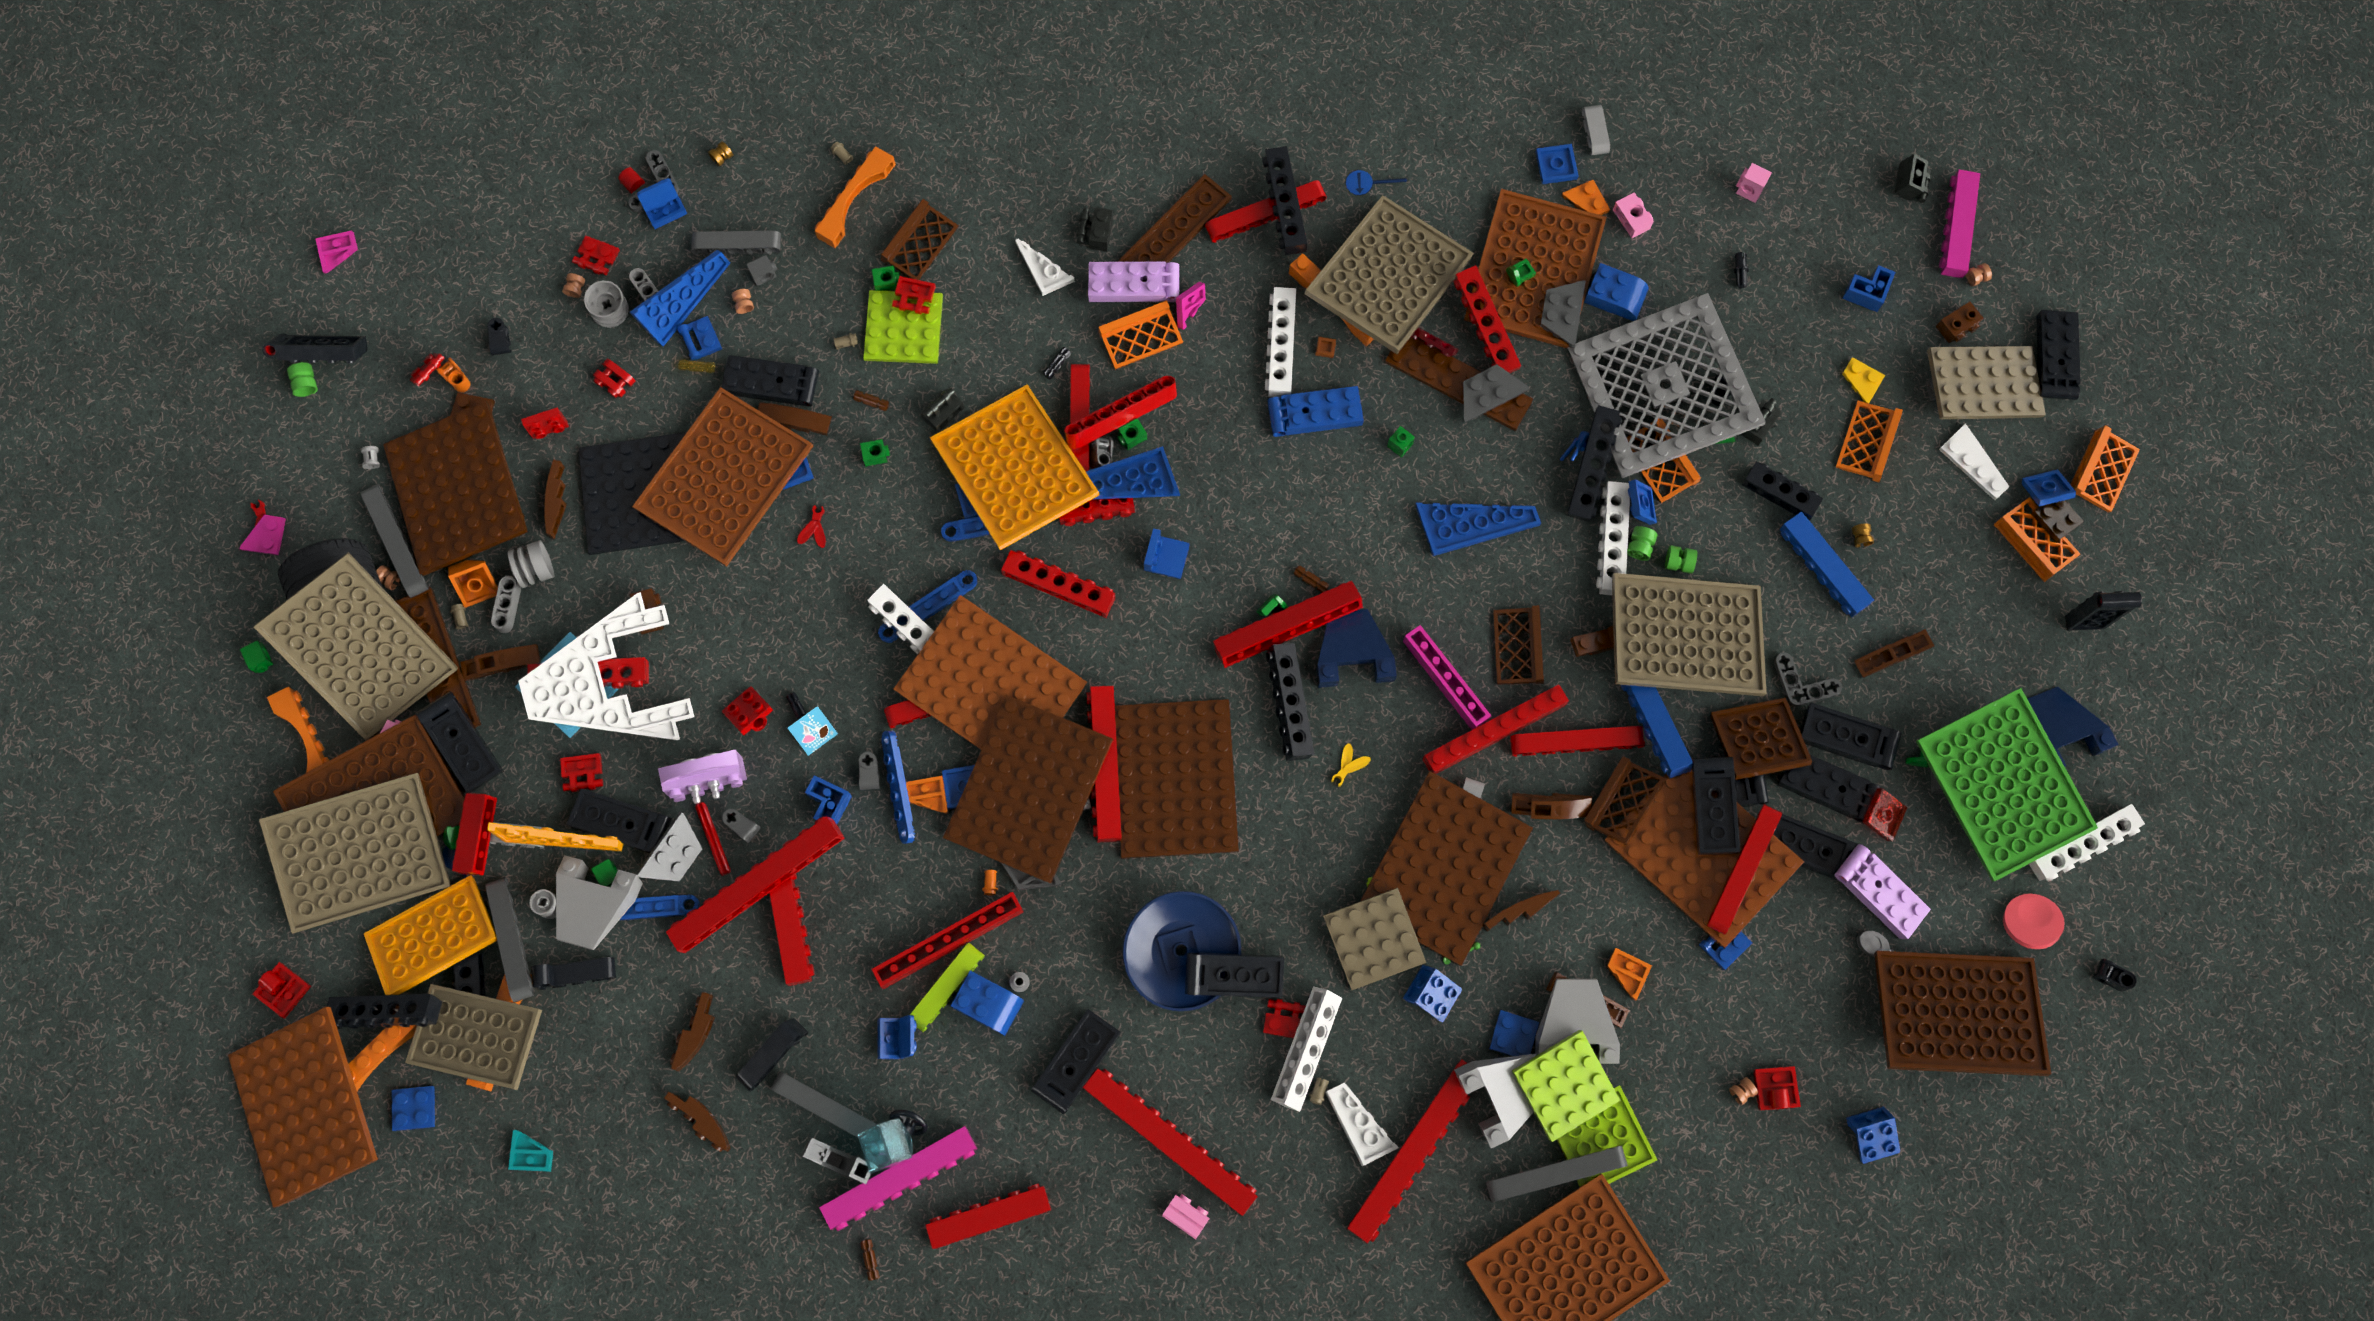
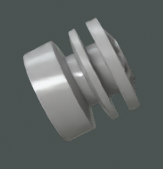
M598 281L590 285L585 292V307L598 325L611 328L625 321L628 316L629 306L624 294L616 284L611 281Z
M541 540L527 544V554L522 547L517 548V553L514 549L508 551L510 569L521 588L527 587L528 582L531 585L535 584V575H537L541 582L555 577L549 554Z

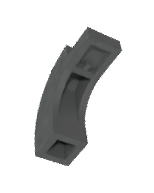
M809 1137L801 1153L802 1157L863 1184L867 1183L875 1166L812 1137Z

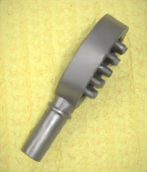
M1865 931L1857 936L1858 947L1869 956L1874 957L1876 951H1894L1890 949L1887 939L1878 932Z

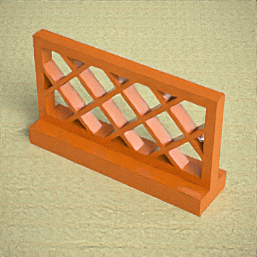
M1167 300L1099 326L1098 332L1100 337H1102L1115 370L1183 343ZM1168 316L1170 321L1168 327L1158 324L1160 317ZM1144 323L1154 325L1151 334L1141 330ZM1156 326L1166 330L1163 339L1153 335ZM1131 329L1137 332L1134 340L1123 337L1126 330ZM1168 332L1176 335L1178 341L1170 343L1165 340ZM1139 333L1149 337L1146 345L1135 342ZM1111 336L1120 338L1117 347L1110 345L1107 338ZM1151 338L1161 342L1159 348L1154 350L1147 347ZM1122 340L1132 343L1129 352L1119 349ZM1134 345L1144 349L1142 355L1136 356L1131 354ZM1117 351L1127 355L1125 361L1119 364L1115 360Z
M1857 401L1836 468L1873 478V481L1879 483L1903 410L1895 408L1894 411ZM1859 408L1868 409L1870 415L1862 418L1858 412ZM1883 413L1889 415L1888 420L1880 423L1876 415ZM1873 417L1877 425L1868 429L1864 421ZM1861 423L1865 431L1856 434L1853 426ZM1879 428L1883 436L1875 439L1871 431ZM1868 434L1871 442L1863 445L1859 437ZM1855 439L1860 447L1851 451L1847 444ZM1874 444L1878 451L1870 456L1865 448ZM1862 450L1866 458L1857 461L1854 453ZM1850 456L1854 462L1849 466L1841 464L1842 459ZM1869 461L1872 466L1871 472L1863 470L1860 464Z
M1658 418L1656 427L1665 429L1666 424L1662 419ZM1644 427L1638 433L1644 435L1650 429ZM1655 432V440H1657V437L1660 440L1662 434ZM1631 435L1627 437L1628 442L1632 437ZM1665 435L1663 441L1671 439L1672 437ZM1635 437L1634 440L1641 441L1639 446L1641 448L1644 441ZM1686 455L1670 460L1676 464L1675 471L1664 469L1665 463H1663L1662 468L1651 467L1647 469V473L1645 470L1641 471L1661 503L1700 482V475ZM1650 469L1661 472L1659 481L1650 479L1648 476ZM1663 472L1674 475L1672 484L1661 482ZM1676 475L1683 476L1687 483L1682 486L1675 485ZM1659 486L1671 487L1670 493L1662 497L1658 491Z
M2105 425L2095 430L2071 482V486L2076 491V495L2110 513L2140 449L2111 433L2112 429ZM2108 439L2114 441L2116 448L2109 450ZM2126 448L2132 451L2130 458L2125 459L2122 449ZM2117 451L2120 461L2114 462L2111 452ZM2102 454H2106L2109 464L2102 465L2100 460ZM2121 463L2124 472L2118 475L2115 464ZM2110 466L2113 476L2107 478L2104 467ZM2098 469L2102 479L2095 481L2093 472ZM2110 479H2115L2117 484L2114 490L2110 488L2108 482ZM2103 482L2106 492L2100 493L2096 483ZM2088 485H2092L2095 495L2091 496L2085 492ZM2102 495H2108L2109 505L2103 503Z
M2029 497L1999 519L1994 526L2045 582L2078 557L2080 553L2065 536L2058 543L2050 542V535L2043 528L2037 527V520L2031 514L2024 513V506L2026 504L2033 511L2039 508ZM2011 516H2019L2020 524L2016 523ZM2024 517L2032 519V526L2024 525ZM2024 529L2032 531V538L2027 536ZM2037 532L2045 533V540L2037 539ZM2037 544L2045 545V552H2042L2037 547ZM2050 546L2058 547V555L2050 554ZM2063 548L2068 549L2073 556H2063ZM2050 558L2058 559L2057 568L2051 563Z

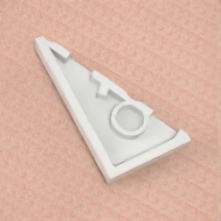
M1019 239L1015 240L1043 296L1075 282L1072 275L1069 276L1061 270V267L1053 264L1040 252L1034 251L1026 242Z

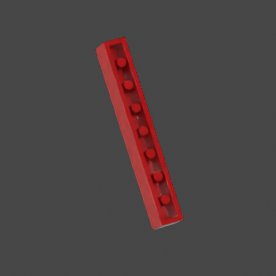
M1352 580L1342 583L1299 604L1289 606L1278 613H1273L1260 621H1255L1230 634L1220 636L1213 641L1215 651L1224 668L1268 650L1274 644L1286 642L1363 608L1362 597Z
M1559 684L1427 753L1423 757V762L1429 771L1438 774L1563 708L1569 700Z
M1114 686L1090 687V693H1086L1087 704L1091 706V711H1087L1088 723H1091L1093 731L1113 738L1111 747L1091 791V799H1095V806H1092V818H1096V825H1093V837H1097V843L1117 842L1121 840Z
M1011 892L871 970L880 987L884 990L1022 914L1024 911L1015 894Z

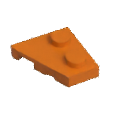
M1594 180L1562 193V197L1565 200L1567 198L1580 210L1598 215H1603L1610 211Z
M943 776L906 782L910 804L945 814L949 813Z
M1615 948L1606 967L1629 996L1636 1001L1652 965Z

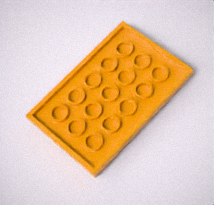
M472 875L364 933L385 995H399L497 941L494 926L475 878Z

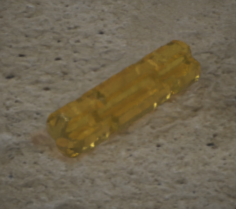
M679 360L678 368L680 370L688 369L689 371L713 373L715 372V363Z

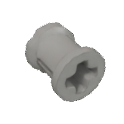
M365 446L361 448L364 458L362 467L364 469L380 467V463L377 460L378 447Z

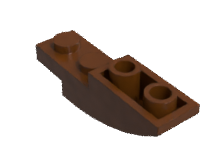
M1613 626L1605 630L1572 637L1570 641L1576 657L1588 654L1591 656L1614 649Z
M534 644L477 655L473 659L460 663L464 680L470 681L500 672H510L525 668L527 664H540L541 660L538 645Z
M1513 793L1511 814L1531 815V819L1586 817L1591 810L1592 796L1559 793L1545 796Z
M702 992L701 996H698L695 1003V1008H697L696 1014L692 1016L689 1024L691 1031L682 1030V1033H679L677 1036L676 1045L678 1047L670 1060L672 1070L680 1071L695 1057L707 1039L715 1020L714 1016L708 1015L713 995Z
M672 1092L666 1094L664 1099L669 1101L667 1105L675 1111H678V1109L682 1110L685 1113L683 1116L692 1123L696 1120L692 1128L696 1130L695 1135L704 1141L706 1138L713 1142L711 1146L719 1152L730 1150V1145L723 1128L714 1115L701 1102L692 1096H689L685 1102Z

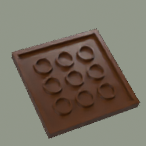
M1786 698L1711 712L1710 717L1726 757H1733L1735 780L1811 765L1812 759Z

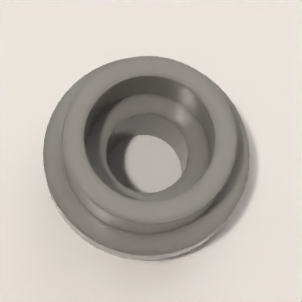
M1017 972L1011 976L1010 986L1014 991L1024 992L1029 987L1030 980L1025 973ZM1019 978L1023 979V984L1017 985L1016 980Z

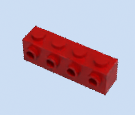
M1133 498L1092 499L1059 517L1060 525L1073 526L1076 524L1075 522L1081 521L1083 523H1091L1094 519L1100 518L1102 520H1110L1113 516L1118 515L1120 517H1129L1131 513H1135Z
M465 794L453 859V872L484 876L491 832L488 831L489 822L493 823L497 803L496 797L487 794Z

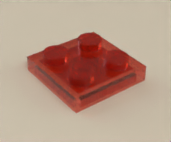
M1877 788L1863 823L1886 841L1893 842L1907 807L1883 788Z

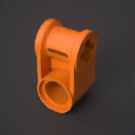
M450 357L444 365L436 369L456 391L462 393L470 388L469 379Z

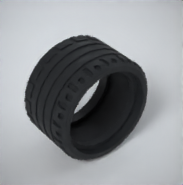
M346 538L317 542L294 552L283 561L277 573L285 597L288 599L349 552L381 587L382 585L367 546L357 540Z

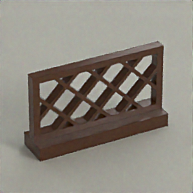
M922 199L881 254V261L894 266L895 269L911 279L920 280L959 225L931 207L925 199ZM929 212L934 214L937 222L927 223V214ZM948 224L953 228L950 232L942 233L940 225ZM938 225L939 234L929 235L928 226ZM925 227L926 236L916 237V229ZM940 237V246L931 247L930 239ZM927 239L929 248L919 249L917 240ZM915 241L916 250L906 251L905 244ZM930 251L931 258L921 261L920 253ZM917 253L919 262L908 263L907 254ZM904 255L906 264H897L893 260L896 256ZM919 265L920 273L916 277L910 273L909 267Z
M1540 606L1493 610L1497 685L1544 684ZM1528 613L1529 619L1524 625L1516 620L1519 614ZM1498 615H1507L1511 619L1503 626L1498 622ZM1513 621L1521 627L1515 634L1506 629ZM1523 630L1530 635V638L1525 643L1517 638ZM1503 631L1512 637L1506 644L1499 640V636ZM1514 639L1522 645L1516 653L1508 648ZM1524 648L1531 653L1526 662L1518 656ZM1505 649L1513 655L1507 663L1500 659V654ZM1515 658L1523 664L1517 671H1514L1509 666ZM1526 666L1532 671V678H1523L1519 673ZM1505 668L1514 674L1510 679L1501 680V672Z
M1623 756L1585 818L1586 827L1592 831L1597 830L1628 845L1666 779L1632 763L1630 759ZM1634 769L1641 773L1642 778L1630 781L1629 775ZM1650 779L1659 781L1656 787L1649 789L1645 782ZM1643 782L1646 790L1634 793L1632 785ZM1630 786L1632 794L1621 797L1619 793L1621 788ZM1647 794V802L1638 805L1636 797ZM1634 798L1636 806L1624 809L1622 801ZM1620 802L1622 810L1611 813V805ZM1637 810L1639 814L1637 819L1628 821L1626 813ZM1624 814L1626 822L1615 825L1612 817ZM1611 819V827L1603 828L1599 826L1602 820ZM1628 826L1629 832L1625 838L1617 834L1616 829Z

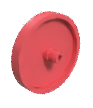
M2023 894L2012 899L2007 905L2003 914V925L2007 934L2021 946L2031 949H2044L2052 946L2059 940L2064 930V917L2058 906L2050 899L2037 894Z

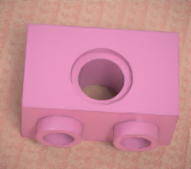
M1752 163L1749 169H1744L1736 185L1738 187L1736 194L1756 203L1772 172Z
M1635 193L1615 203L1613 211L1631 238L1651 228L1653 217L1650 212L1646 211L1643 201Z

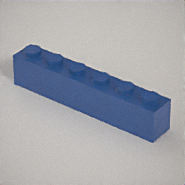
M1802 512L1787 521L1780 528L1781 536L1793 545V550L1798 556H1802L1806 567L1816 573L1820 584L1825 585L1829 589L1830 596L1834 600H1838L1845 614L1854 617L1874 601L1872 596Z
M1621 685L1623 691H1626L1629 696L1630 706L1634 707L1637 712L1638 722L1642 723L1645 728L1644 734L1653 745L1654 755L1658 756L1661 761L1660 766L1663 773H1667L1670 779L1691 772L1693 761L1656 687Z

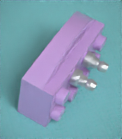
M736 749L723 753H711L702 758L687 759L678 764L658 768L662 791L670 798H673L674 802L684 801L686 799L685 795L691 794L694 804H699L701 801L700 796L705 795L704 790L711 789L713 799L720 798V791L724 790V785L731 784L732 788L743 785L742 781L747 780L743 758Z

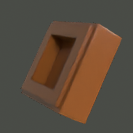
M1318 337L1315 355L1334 358L1336 339Z

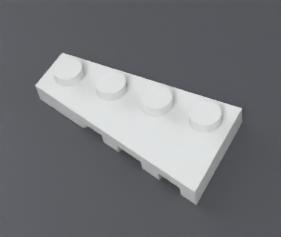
M1966 423L1939 449L1992 499L1996 500L2009 488V485Z
M1345 1083L1325 1092L1361 1166L1399 1148L1390 1140L1384 1129L1380 1128L1375 1122L1374 1117L1365 1110L1359 1099Z

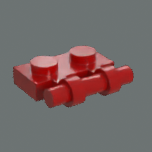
M585 235L578 249L579 254H582L583 257L574 256L572 263L577 264L580 268L593 270V273L598 275L600 273L607 275L609 269L604 267L605 263L612 266L620 250L618 247ZM592 258L598 260V262L592 263L589 260Z
M899 276L895 295L900 296L901 299L900 301L893 300L892 307L899 308L901 311H915V314L920 315L922 313L929 314L930 307L923 306L924 302L932 303L936 288L935 283ZM908 298L917 300V303H908Z
M440 353L429 354L423 360L424 364L422 367H417L411 373L410 381L414 385L420 386L430 378L429 375L435 369L441 366L440 363L445 358Z
M600 753L560 758L561 777L563 779L569 778L570 783L563 784V791L578 792L581 788L594 790L596 787L604 785L603 779L595 780V774H602ZM587 776V781L578 782L577 777Z
M1269 999L1267 1007L1275 1008L1274 1014L1266 1013L1263 1033L1294 1039L1301 1020L1298 1018V1015L1304 1012L1306 1006L1300 1005L1299 1002L1288 1003L1283 1002V999ZM1281 1009L1293 1011L1292 1017L1280 1015Z

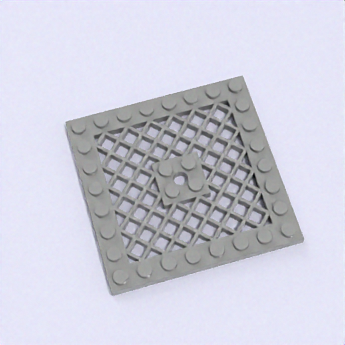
M1708 293L1578 342L1574 348L1568 347L1594 413L1598 405L1614 409L1611 401L1618 403L1615 410L1619 411L1621 405L1630 408L1628 415L1619 414V417H1622L1625 421L1622 426L1620 424L1619 428L1615 429L1614 435H1617L1614 446L1610 447L1621 478L1758 428L1766 423ZM1685 323L1683 329L1680 328V327H1677V326H1679V325ZM1689 323L1698 326L1695 333L1686 330ZM1701 328L1703 330L1705 337L1698 335ZM1667 330L1665 335L1660 334V332ZM1671 330L1680 333L1677 340L1668 337ZM1683 335L1692 338L1690 345L1681 342ZM1649 337L1648 342L1642 340ZM1654 337L1662 340L1660 347L1651 344ZM1696 339L1705 342L1702 349L1693 346ZM1666 342L1675 345L1672 351L1663 348ZM1632 343L1630 349L1624 347V346L1629 345V344ZM1636 344L1645 347L1642 353L1633 350ZM1708 344L1711 348L1712 353L1705 351ZM1678 346L1687 349L1684 356L1675 353ZM1648 348L1657 351L1654 358L1646 355ZM1614 350L1613 355L1607 354L1608 352ZM1619 350L1627 353L1625 360L1616 357ZM1690 351L1700 354L1697 361L1688 358ZM1660 353L1669 356L1667 363L1658 360ZM1631 355L1639 358L1637 365L1628 362ZM1703 355L1712 358L1709 365L1700 362ZM1601 357L1610 360L1607 367L1598 364ZM1673 357L1682 361L1679 367L1676 361L1671 363ZM1643 360L1652 363L1649 369L1640 366ZM1715 360L1718 364L1719 369L1712 367ZM1613 362L1622 365L1619 371L1611 369ZM1685 362L1694 365L1692 372L1682 369ZM1655 364L1661 366L1653 370ZM1625 366L1634 369L1631 376L1623 373ZM1697 367L1707 370L1704 377L1695 374ZM1598 369L1604 371L1602 378L1598 372ZM1638 371L1643 373L1641 374L1642 380L1635 378ZM1710 371L1719 374L1717 381L1707 378ZM1608 373L1617 376L1614 383L1605 380ZM1682 374L1689 377L1686 383ZM1722 376L1726 382V385L1720 383ZM1620 378L1629 381L1626 388L1617 384ZM1692 378L1702 381L1699 388L1689 385ZM1667 381L1671 386L1668 389H1663L1660 387V384ZM1632 382L1641 385L1638 392L1629 389ZM1705 383L1714 386L1711 393L1702 390ZM1604 385L1611 387L1609 393H1607ZM1644 387L1648 393V396L1642 394ZM1717 388L1726 391L1724 398L1715 395ZM1615 389L1623 392L1621 399L1612 396ZM1689 390L1696 393L1693 400L1687 398L1690 396ZM1729 393L1731 394L1734 402L1727 399ZM1627 394L1636 397L1633 404L1624 401ZM1699 394L1708 397L1706 404L1697 401ZM1639 398L1648 401L1645 408L1636 405ZM1712 399L1721 402L1718 409L1709 406ZM1677 401L1676 406L1670 405V403ZM1682 401L1691 404L1688 411L1679 408ZM1651 403L1654 409L1660 408L1658 413L1649 410ZM1724 404L1734 407L1731 414L1721 411ZM1694 406L1703 409L1700 416L1691 413ZM1664 408L1673 411L1670 418L1661 415ZM1634 410L1643 413L1640 420L1631 417ZM1706 411L1716 414L1713 421L1704 418ZM1676 412L1685 416L1682 423L1673 420ZM1646 415L1655 418L1652 425L1643 422ZM1719 415L1725 417L1724 419L1717 421ZM1689 417L1698 421L1695 428L1686 425ZM1658 418L1667 422L1665 429L1656 427ZM1628 421L1637 424L1635 431L1626 429ZM1701 422L1708 424L1699 428ZM1671 424L1680 427L1677 434L1668 431ZM1600 425L1603 432L1607 433L1610 431L1608 425ZM1641 426L1650 429L1647 436L1638 433ZM1683 429L1690 431L1681 435ZM1653 431L1662 434L1659 441L1650 438ZM1625 434L1632 436L1629 443ZM1665 435L1672 437L1671 439L1663 441ZM1635 437L1644 441L1641 448L1632 445ZM1648 442L1654 444L1650 447L1645 448Z

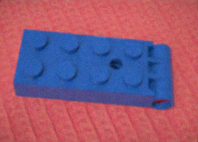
M1358 386L1281 395V397H1272L1267 400L1274 437L1362 426L1364 422Z

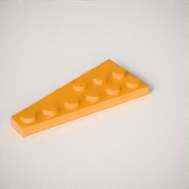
M490 822L488 824V831L506 843L621 852L623 848V843L614 836L601 838L590 834L579 835L556 832L548 827L534 829L531 826L520 827Z

